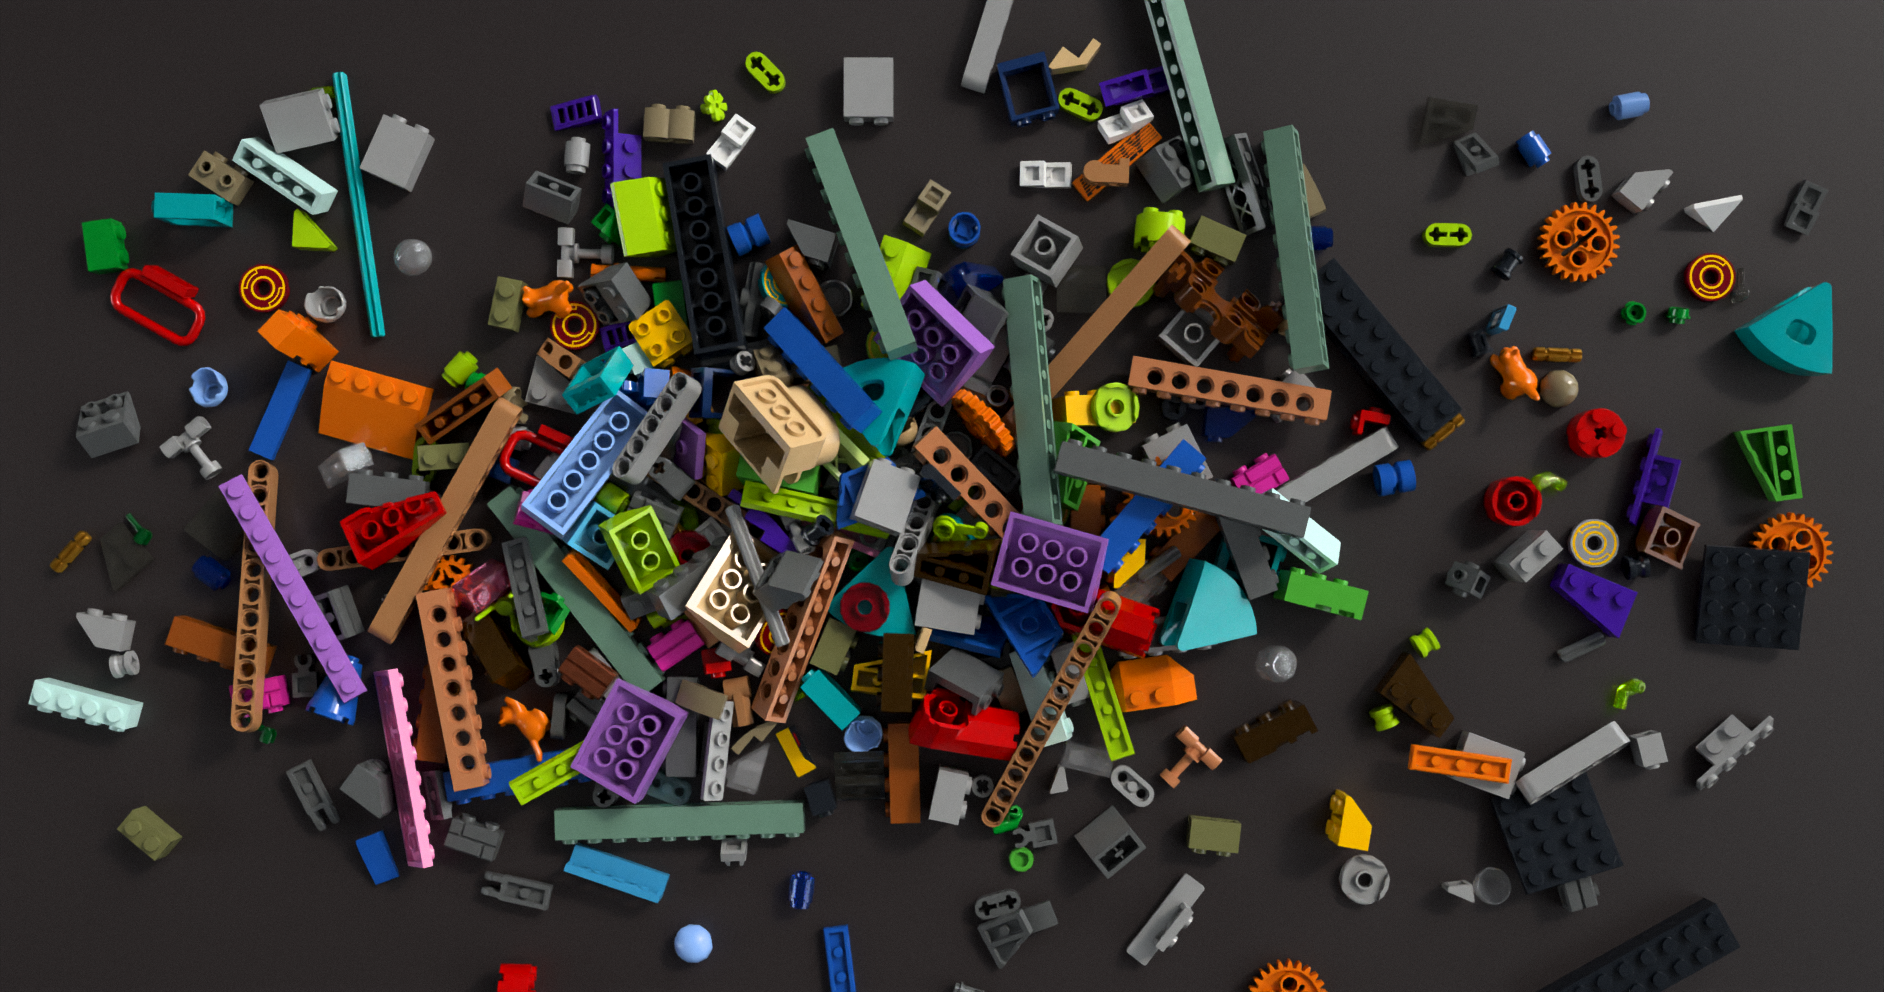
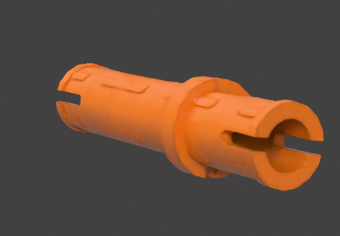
M592 263L591 277L611 265ZM630 266L639 281L666 282V267Z

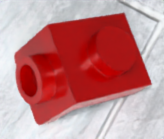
M1369 407V411H1356V415L1353 414L1350 421V429H1353L1352 435H1362L1364 423L1380 426L1389 425L1391 415L1384 414V409Z
M716 648L701 651L704 675L711 674V679L725 677V671H732L730 661L716 654Z

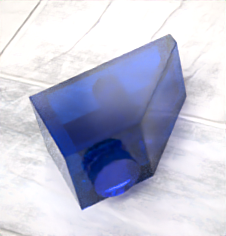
M965 261L952 266L949 271L943 274L957 299H959L967 284L989 291L1004 280L1003 276L994 266Z
M1206 406L1202 436L1208 437V442L1222 443L1223 439L1233 436L1257 417V415H1255V411L1245 410L1244 413L1231 411L1230 408Z

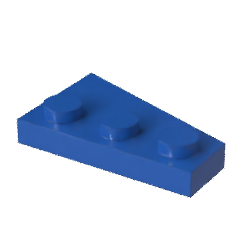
M983 616L980 629H975L974 635L931 628L932 632L929 641L1000 658L1007 641V637L997 621L992 620V616Z

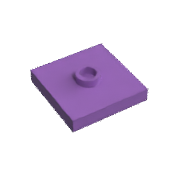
M685 417L681 423L682 430L680 438L676 442V453L673 462L694 480L701 479L703 477L706 433Z

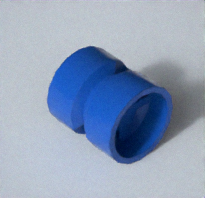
M961 212L953 216L948 228V236L951 243L960 249H968L974 246L980 235L981 226L979 220L969 212Z
M758 213L746 218L745 225L736 222L727 226L739 256L749 253L752 250V245L760 248L771 243Z
M1410 460L1394 462L1393 466L1386 463L1373 467L1374 486L1379 497L1393 495L1396 490L1399 493L1415 491L1416 476Z

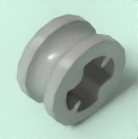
M740 351L730 359V367L737 375L744 376L754 369L755 359L748 351Z
M980 774L974 777L972 791L976 796L984 798L993 792V781L988 775ZM983 779L987 780V787L989 789L986 792L983 789L982 792H979L977 790V781L981 780L983 782Z

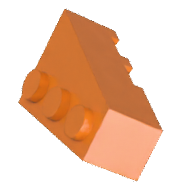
M278 309L258 330L275 349L291 358L298 355L302 358L300 360L302 364H309L318 373L339 352L316 330L318 325L307 316L304 318L299 313L296 315L292 311L285 312Z

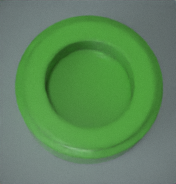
M1024 846L1022 848L1015 847L1011 850L1009 863L1014 870L1024 872L1033 865L1034 858L1029 848Z

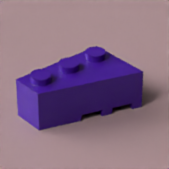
M1563 563L1558 564L1550 587L1572 606L1581 611L1588 620L1603 630V633L1613 638L1620 637L1638 593L1578 567Z

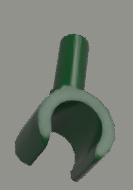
M131 513L125 516L126 519L133 526L134 530L137 531L133 540L140 545H147L153 536L152 532L139 525Z
M250 717L246 718V720L250 723ZM261 724L258 729L261 732L259 741L265 744L274 743L277 731Z

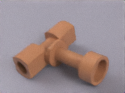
M1184 725L1175 736L1186 745L1183 749L1186 754L1170 771L1165 768L1160 776L1171 787L1175 788L1181 782L1177 777L1193 760L1196 763L1200 760L1203 761L1213 771L1222 762V759L1211 748L1205 747L1198 741L1199 737Z

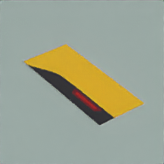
M795 725L776 734L797 777L816 769Z

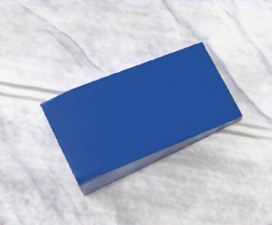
M383 830L355 841L375 885L400 876Z

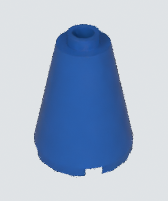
M347 655L361 678L363 665L359 664L360 659ZM326 675L306 705L305 711L311 713L312 708H314V713H317L319 716L345 723V720L348 719V724L353 726L359 696L344 703L329 676Z

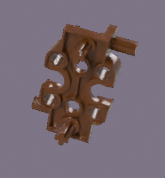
M1182 251L1158 278V283L1153 287L1154 294L1157 297L1161 296L1164 298L1171 290L1175 293V302L1186 313L1189 311L1194 313L1198 308L1206 310L1214 321L1209 328L1212 331L1211 334L1224 344L1232 343L1234 345L1227 352L1229 360L1238 363L1245 355L1251 359L1267 337L1284 320L1282 309L1280 308L1282 303L1280 301L1277 303L1271 301L1269 305L1261 307L1258 298L1248 289L1238 299L1233 297L1229 302L1225 301L1214 290L1218 283L1216 279L1225 269L1210 258L1194 263L1193 259L1186 252Z

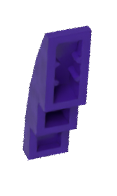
M1163 66L1150 70H1140L1099 83L1105 107L1170 93Z
M733 488L728 498L740 505L742 494ZM745 508L748 512L744 520L765 532L760 539L762 543L779 553L786 550L797 552L791 539L769 515L763 511Z

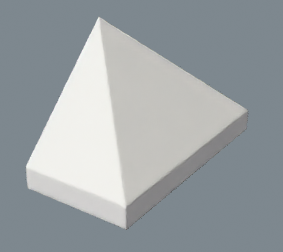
M1738 195L1696 203L1685 207L1684 211L1687 215L1714 232L1739 205L1743 197Z

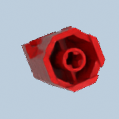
M1098 589L1094 607L1100 596L1106 591ZM1120 596L1122 601L1120 610L1101 645L1144 659L1146 656L1144 651L1148 652L1156 632L1157 624L1153 622L1155 617L1159 618L1160 610ZM1111 601L1103 602V606L1106 609H1115V605ZM1054 603L1051 606L1062 630L1065 633L1078 637L1091 612L1084 613ZM1091 623V627L1095 631L1103 630L1100 623Z
M938 687L930 695L927 694L923 697L908 727L910 744L1005 761L1011 760L1018 742L1013 741L1014 734L1019 735L1020 732L1018 712L988 706L986 710L982 709L975 716L971 714L973 703H969L967 700L963 702L960 699V695L949 689Z

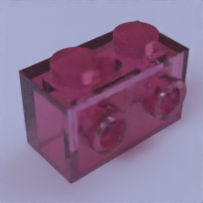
M491 558L455 583L452 588L461 605L478 613L487 609L490 603L497 598L505 596L511 589L507 566Z

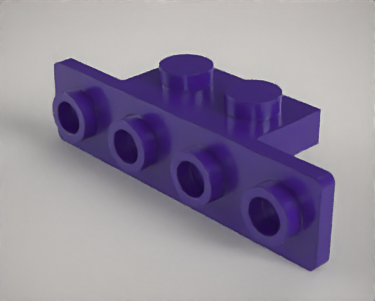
M613 108L605 112L602 118V128L605 130V139L602 143V152L605 154V164L602 167V177L605 178L602 201L605 205L607 203L614 209L610 183L641 178V136L618 133V109Z
M1655 428L1654 434H1649L1646 447L1650 448L1647 457L1642 458L1640 471H1643L1641 481H1636L1633 490L1636 499L1634 504H1630L1627 510L1626 518L1630 519L1629 523L1633 526H1637L1643 503L1669 508L1681 467V460L1657 455L1663 431L1660 428Z

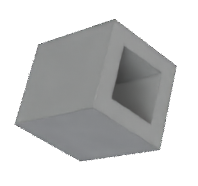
M1649 730L1628 736L1631 741L1630 747L1635 765L1645 767V770L1659 768L1660 763L1668 762L1661 732Z

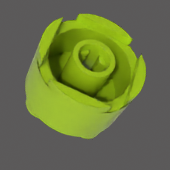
M1154 207L1144 208L1143 213L1136 216L1134 248L1137 249L1138 246H1141V251L1147 253L1171 225L1184 234L1185 218H1183V212L1179 210L1160 212Z

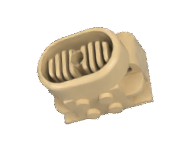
M770 375L735 381L733 383L718 428L773 494L778 493L783 479L788 484L796 483L799 481L802 471L827 464L836 457L840 445L837 423L828 409L808 388L800 385L786 387L780 379Z

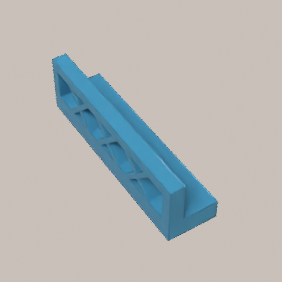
M581 843L575 844L570 861L566 863L564 868L565 872L655 903L662 899L670 874Z

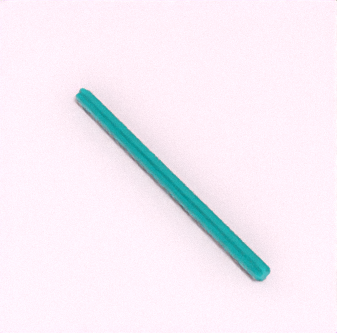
M336 72L332 74L369 330L371 337L379 338L385 336L349 86L347 75L344 72Z

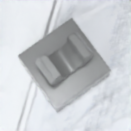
M735 837L722 839L721 862H725L727 866H730L731 861H739L740 866H743L747 855V839H736Z

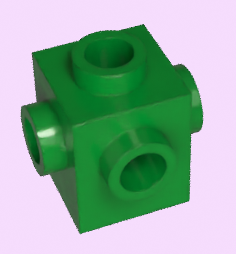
M606 203L591 223L601 230L599 236L608 244L614 241L621 247L615 210Z

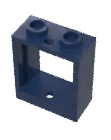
M1044 51L996 65V72L1011 126L1017 125L1020 128L1032 124V120L1041 118V121H1048L1055 118V114H1058L1060 107ZM1040 68L1050 106L1016 115L1006 77Z
M691 368V377L701 384L702 389L700 396L689 411V418L721 420L723 413L711 412L713 377L732 378L740 381L754 378L755 372H748L744 376H740L734 373L733 370Z

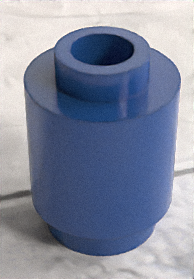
M1533 130L1516 141L1519 146L1517 149L1529 167L1535 165L1536 168H1539L1550 160L1548 155L1551 154V151L1539 134L1536 135Z

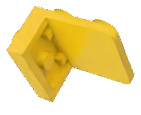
M669 300L663 301L643 314L638 320L632 321L628 326L653 367L657 369L662 367L664 370L675 363L674 358L681 354L686 356L694 351L691 332Z

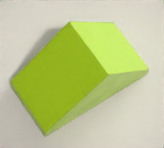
M298 208L294 211L292 247L299 250L335 252L338 249L306 212Z

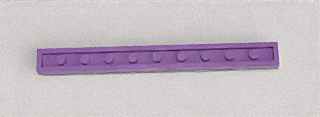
M241 474L219 485L221 492L342 701L346 703L368 691L244 476Z

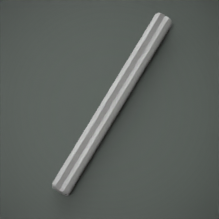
M734 504L728 506L725 512L755 589L764 570L740 506ZM759 600L775 645L777 647L787 645L790 639L779 610L773 613Z

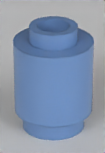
M1639 91L1614 96L1609 104L1610 114L1616 120L1642 116L1650 108L1648 95Z

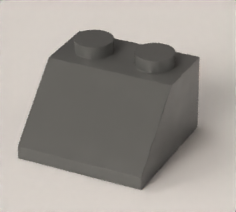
M788 219V228L806 261L810 264L809 267L823 271L824 267L830 269L839 242L836 233Z
M372 758L357 764L339 788L379 819L394 812L397 808L392 774L387 770L388 766L379 759L374 760Z

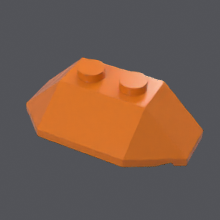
M1167 654L1145 657L1144 659L1118 661L1109 672L1122 712L1173 706L1197 700L1194 675Z

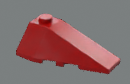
M433 491L408 497L406 500L395 503L387 502L383 503L382 506L374 508H362L339 522L358 564L374 570L394 558L447 512L437 492Z

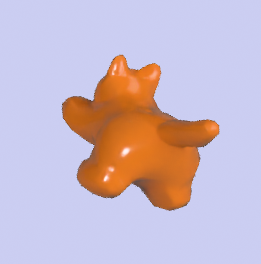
M554 280L539 289L524 286L522 302L529 307L526 314L530 318H536L545 311H553L558 317H567L572 311L568 297L574 290L573 285L567 280Z
M1516 346L1504 347L1500 351L1499 356L1496 354L1490 356L1491 365L1503 377L1504 382L1500 386V391L1504 397L1513 400L1517 396L1527 394L1535 401L1540 400V396L1536 391L1537 377L1532 370L1526 367L1521 358L1520 350Z
M505 697L504 701L508 706L500 708V721L498 724L501 727L507 724L516 725L529 741L537 762H541L542 750L538 742L544 737L546 731L551 728L550 720L544 712L535 708L527 711L525 705L512 698Z

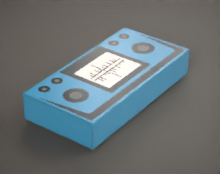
M1507 304L1493 310L1486 327V333L1493 336L1507 331L1517 310L1516 307Z

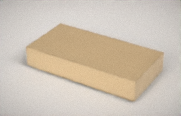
M919 626L914 639L915 651L924 654L932 632L931 628Z

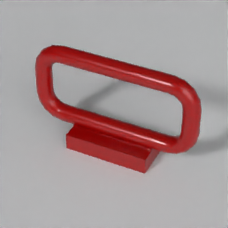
M145 265L142 271L135 268L122 271L111 290L110 301L118 313L179 346H188L194 343L206 319L203 307L197 301L191 299V297H196L199 288L158 265ZM130 278H135L191 309L195 314V320L186 336H179L124 305L121 301V294L127 281Z
M541 424L537 434L526 430L516 431L510 435L503 447L499 459L500 467L508 476L536 487L541 479L516 469L510 464L509 460L517 442L526 440L561 455L574 438Z

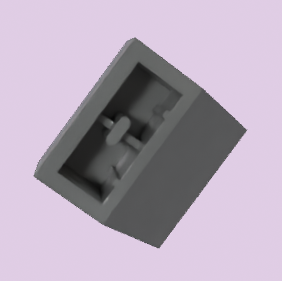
M1179 135L1154 147L1135 163L1162 204L1196 183L1184 140Z
M627 262L611 265L578 286L584 299L589 303L604 326L638 320L653 302Z
M966 284L954 307L993 345L1009 314L991 292L970 284Z
M126 391L120 394H113L108 398L95 402L91 401L81 406L76 438L91 458L139 443L141 427L130 393Z
M786 550L770 559L753 594L773 613L782 608L787 609L793 603L799 600L804 601L810 595V588L813 582L820 576L819 570L824 561L817 557Z
M1113 805L1074 835L1107 879L1146 849L1144 843Z

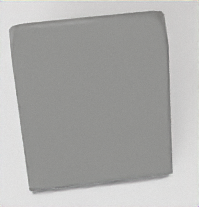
M1058 764L1048 789L1049 794L1064 792L1068 789L1065 769L1062 764Z
M1466 880L1443 882L1441 884L1442 888L1449 893L1470 902H1475L1473 885Z

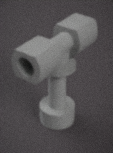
M558 228V245L561 246V260H557L558 278H574V263H579L580 258L601 259L602 264L614 263L613 245L602 244L601 249H580L579 244L575 243L574 228Z
M197 416L184 427L186 430L180 436H172L160 446V449L168 458H175L183 451L184 453L191 452L203 467L199 472L205 480H209L218 475L223 468L216 460L211 462L199 447L202 443L199 438L208 432L211 426L204 417Z
M779 515L785 529L790 531L789 538L797 552L809 555V553L815 551V546L808 545L801 536V531L805 527L801 525V520Z
M753 640L748 649L740 654L722 642L719 643L715 650V653L730 662L734 660L741 664L744 670L758 678L766 664L753 657L755 652L751 649L755 644V640Z

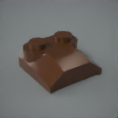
M1656 505L1645 515L1635 540L1636 549L1639 553H1645L1673 567L1682 569L1696 531L1701 524L1669 508Z

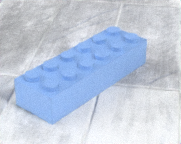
M619 390L614 397L602 402L522 503L521 510L562 540L613 474L612 467L615 460L647 414V411Z

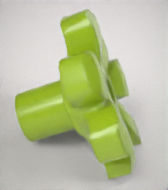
M710 90L709 95L704 96L705 104L700 106L701 112L703 114H711L714 122L724 120V112L728 108L726 103H722L723 97L717 90Z

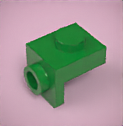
M541 592V598L545 602L543 607L549 633L555 635L571 610L564 604L565 599L556 593L550 595Z

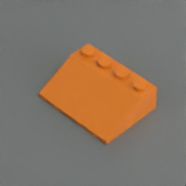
M331 360L324 383L318 433L413 460L415 443L421 437V433L415 427V424L427 417L434 389Z

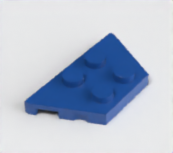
M868 464L843 473L839 477L836 530L858 523L849 518ZM917 487L913 501L926 497V493Z
M1007 594V597L994 598L991 595L985 596L984 602L1031 677H1036L1063 638L1064 631L1044 600L1018 594Z

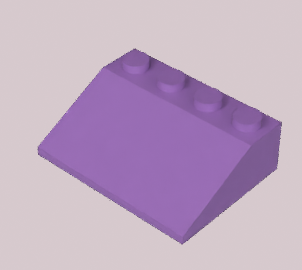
M926 280L909 285L900 299L918 351L897 359L915 363L925 373L921 387L942 407L983 365L995 346ZM879 331L873 339L877 344V340L881 339Z
M1011 511L991 585L1084 613H1090L1094 608L1109 539Z
M618 678L570 767L636 804L644 798L689 712L660 696Z

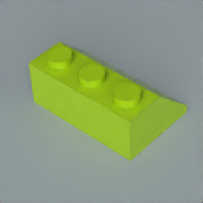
M645 177L610 183L624 257H661L676 252L677 248L665 178Z
M884 235L880 250L898 297L901 299L912 283L916 267L927 268L931 253L908 242Z
M651 505L618 513L598 525L629 589L639 595L652 588L653 584L659 579L666 578L673 572L674 568L680 565Z

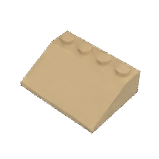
M733 530L686 603L685 608L719 641L740 654L750 647L766 618L758 598L753 594L754 586ZM751 535L763 570H765L770 559L778 555V553Z

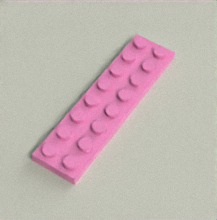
M398 668L376 671L373 674L408 866L431 867L433 866L432 859H434L435 853L433 846L429 845L428 835L430 834V826L428 821L425 820L423 812L426 809L424 797L420 795L421 776L415 767L417 753L415 747L411 745L410 737L413 732L410 722H407L406 717L408 703L402 695L403 677L398 672Z

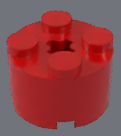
M1604 408L1578 413L1571 419L1567 427L1568 444L1571 450L1578 456L1589 459L1605 458L1615 454L1622 447L1627 433V427L1622 419L1615 412Z
M1520 476L1504 477L1492 482L1484 495L1486 515L1489 519L1503 526H1522L1529 523L1539 514L1542 506V496L1539 489L1535 487L1532 481ZM1510 498L1515 500L1514 505L1510 503Z
M501 963L499 973H502V979L498 981L497 992H536V990L531 989H534L537 979V966H532V964Z

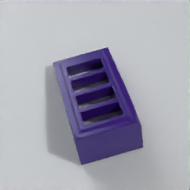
M596 94L550 106L555 131L602 122L603 116L600 101ZM588 105H591L593 115L588 116ZM578 107L582 108V118H579ZM568 109H572L574 120L570 121ZM558 111H563L564 123H560Z
M632 321L612 324L599 329L605 352L618 346L622 349L637 342L634 336L632 339H629L626 329ZM618 329L622 330L623 342L619 340ZM612 331L613 337L615 340L614 345L610 344L608 332Z

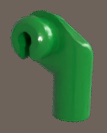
M1017 805L1010 807L1003 822L997 827H992L994 835L1012 831L1018 827L1023 817L1021 807Z

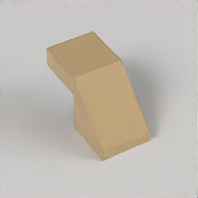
M1093 38L1079 58L1062 47L1048 66L1050 74L1055 75L1085 70L1098 53L1101 43Z

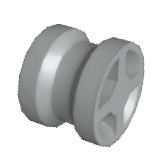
M133 650L125 652L124 655L112 654L109 658V668L113 677L121 678L125 674L135 675L139 673V659Z

